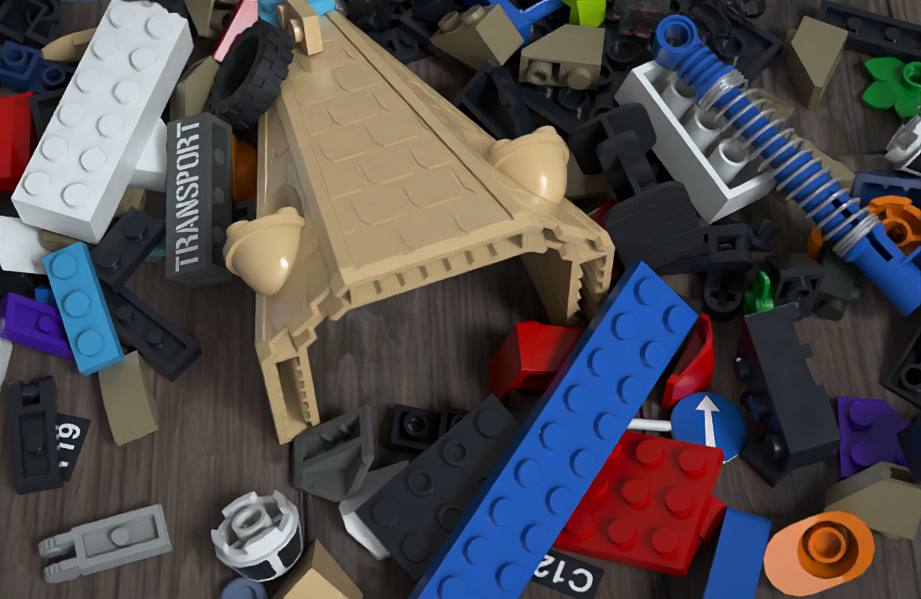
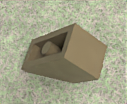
M804 16L798 30L791 28L785 40L783 50L788 52L785 69L807 109L815 111L841 58L849 31Z

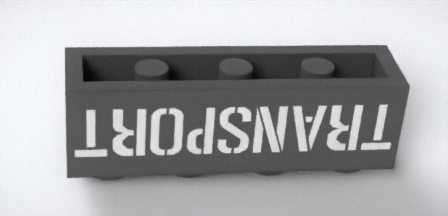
M203 112L167 123L165 278L190 289L232 280V272L226 267L223 258V247L228 239L226 230L232 225V126L209 112Z

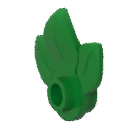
M881 57L864 63V68L875 80L862 97V102L865 105L882 111L894 108L895 113L901 120L910 119L920 114L916 108L921 105V62H911L906 65L894 57Z
M757 271L755 281L750 282L749 289L742 292L744 316L773 308L770 279L764 271Z

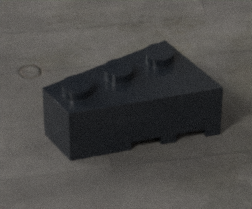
M795 302L744 316L736 356L732 358V366L737 380L740 383L745 382L750 393L748 402L752 415L756 420L761 419L766 429L765 441L767 449L773 459H779L784 472L835 458L842 439L823 383L816 385L805 360L813 357L810 344L808 342L800 345L793 322L795 317L799 316Z

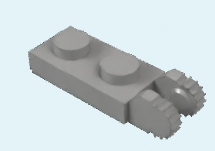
M155 504L73 527L70 532L56 535L53 538L49 537L38 544L40 556L46 558L69 554L74 549L76 551L77 557L45 567V570H43L45 582L51 584L62 583L63 581L76 579L81 574L85 576L173 551L161 504Z

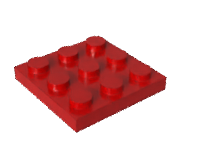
M625 431L553 544L558 550L686 578L723 464L724 454L722 448Z

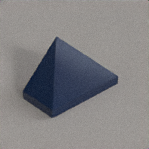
M892 169L855 171L856 177L853 183L851 198H860L859 206L862 209L868 206L874 198L893 195L912 200L911 205L921 210V177Z

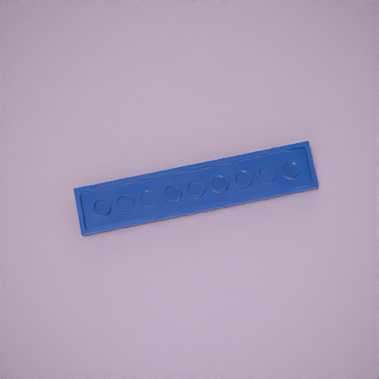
M642 260L631 261L408 599L519 598L698 318V315Z

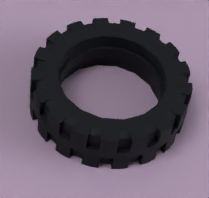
M261 20V22L255 21L251 28L248 26L242 32V37L234 41L231 46L232 50L229 54L226 53L221 62L223 63L221 69L217 70L215 74V84L209 92V96H211L208 101L209 113L227 122L237 130L249 128L250 123L254 125L260 119V114L262 112L265 114L269 109L273 97L276 98L281 90L282 80H286L289 69L287 68L292 63L294 57L291 51L295 48L292 36L265 20Z

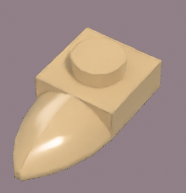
M98 27L72 33L49 43L41 49L44 60L58 63L80 62Z

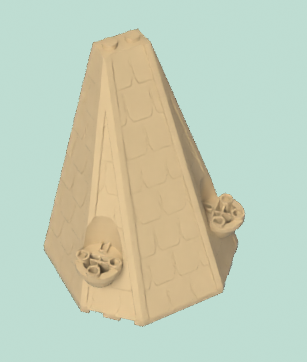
M337 10L327 12L325 15L318 17L323 52L308 55L299 43H294L295 48L291 51L294 57L292 63L287 68L289 69L286 80H282L281 90L277 97H273L269 109L265 114L262 112L258 120L257 219L250 222L238 221L230 225L226 230L228 239L223 247V258L226 267L233 274L240 276L249 287L256 291L255 349L263 375L275 432L280 445L293 441L295 436L320 425L307 347L317 339L314 328L328 315L331 320L337 321L350 309L520 255L552 326L573 324L587 329L608 297L615 251L608 232L564 197L567 188L566 165L569 161V149L554 127H541L532 134L521 136L513 141L510 139L496 141ZM281 27L279 28L280 30H282V31H284L285 33L289 34V31H288L286 28H285V29H282Z

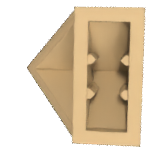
M315 539L272 599H363V593L322 544Z

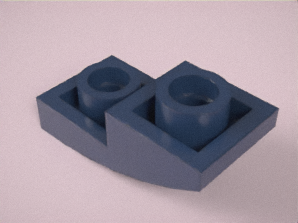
M5 41L0 50V81L23 93L33 91L37 95L68 87L76 71L75 68L44 60L42 50Z

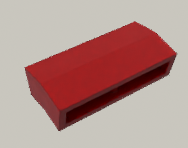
M33 91L16 96L0 97V192L15 191L39 144L28 98L29 96L36 95Z

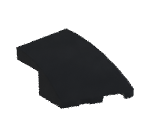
M0 0V45L3 46L5 41L41 50L59 38L60 0Z

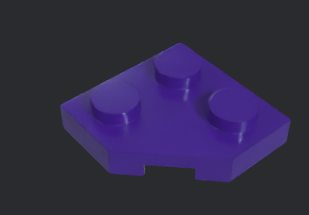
M837 397L834 404L835 419L842 437L837 450L838 483L881 461L908 467L896 437L898 432L910 425L882 399Z

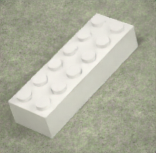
M111 0L11 197L23 223L95 245L101 242L132 178L135 167L194 47L187 19L122 0Z

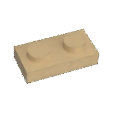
M280 0L281 5L276 6V14L281 28H286L293 38L292 41L299 43L308 55L323 52L319 18L315 10L306 0Z

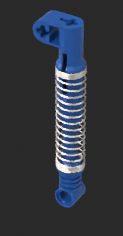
M670 15L664 18L658 24L651 47L652 57L655 62L663 68L670 69L673 72L677 71L676 76L679 79L685 78L683 83L687 87L691 86L690 90L694 94V102L703 110V113H710L716 108L719 110L712 118V123L717 122L724 116L728 122L721 128V132L727 131L732 126L738 130L731 137L730 142L736 141L742 135L747 141L740 147L739 152H743L752 145L756 151L749 157V161L752 162L761 155L766 161L758 167V171H762L770 164L775 171L768 176L767 181L774 179L779 184L776 191H780L783 188L788 193L786 201L792 198L798 204L795 207V211L802 208L807 214L804 221H808L811 218L817 224L814 227V231L821 229L826 234L823 237V241H827L830 238L836 244L832 251H836V254L844 262L853 263L901 315L906 318L921 305V246L907 257L885 234L886 226L881 220H878V216H875V213L868 215L870 208L862 209L859 206L860 198L852 199L849 196L851 188L842 189L840 186L841 178L833 179L830 176L832 168L823 169L821 166L822 158L814 159L812 157L813 148L801 149L804 138H796L790 141L794 135V128H787L781 131L785 125V118H778L772 121L776 115V109L769 108L763 111L766 106V99L755 101L757 89L746 91L748 79H744V75H741V72H738V69L733 65H725L722 61L716 62L718 57L715 54H710L711 50L708 46L702 47L704 42L698 37L697 28L693 21L682 15ZM677 38L682 42L683 46H670L665 39ZM745 82L743 88H742L741 91H740V90L738 89L739 86H740L742 83ZM754 92L752 98L749 101L746 95ZM763 102L761 108L758 110L755 107V105ZM772 112L771 116L767 120L764 115ZM781 122V124H780V126L778 127V129H776V128L773 126V125H775V124ZM790 132L787 139H785L783 135ZM799 142L798 146L795 149L792 145Z

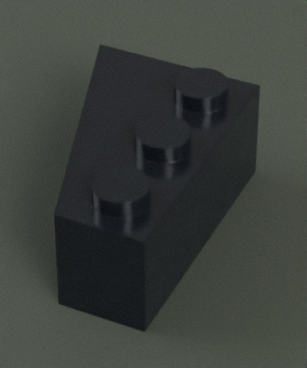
M488 59L451 103L496 141L502 139L513 141L521 136L532 134L537 130L509 69Z

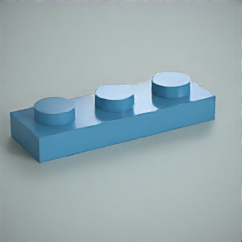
M79 241L42 257L79 372L87 376L125 360L87 245Z

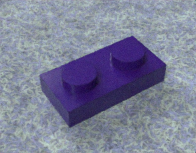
M8 292L1 301L0 337L76 362L59 309Z

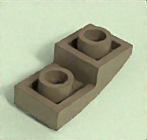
M137 350L124 355L125 360L98 371L107 418L114 440L118 446L134 439L142 438L159 429L156 402L147 387L145 362Z

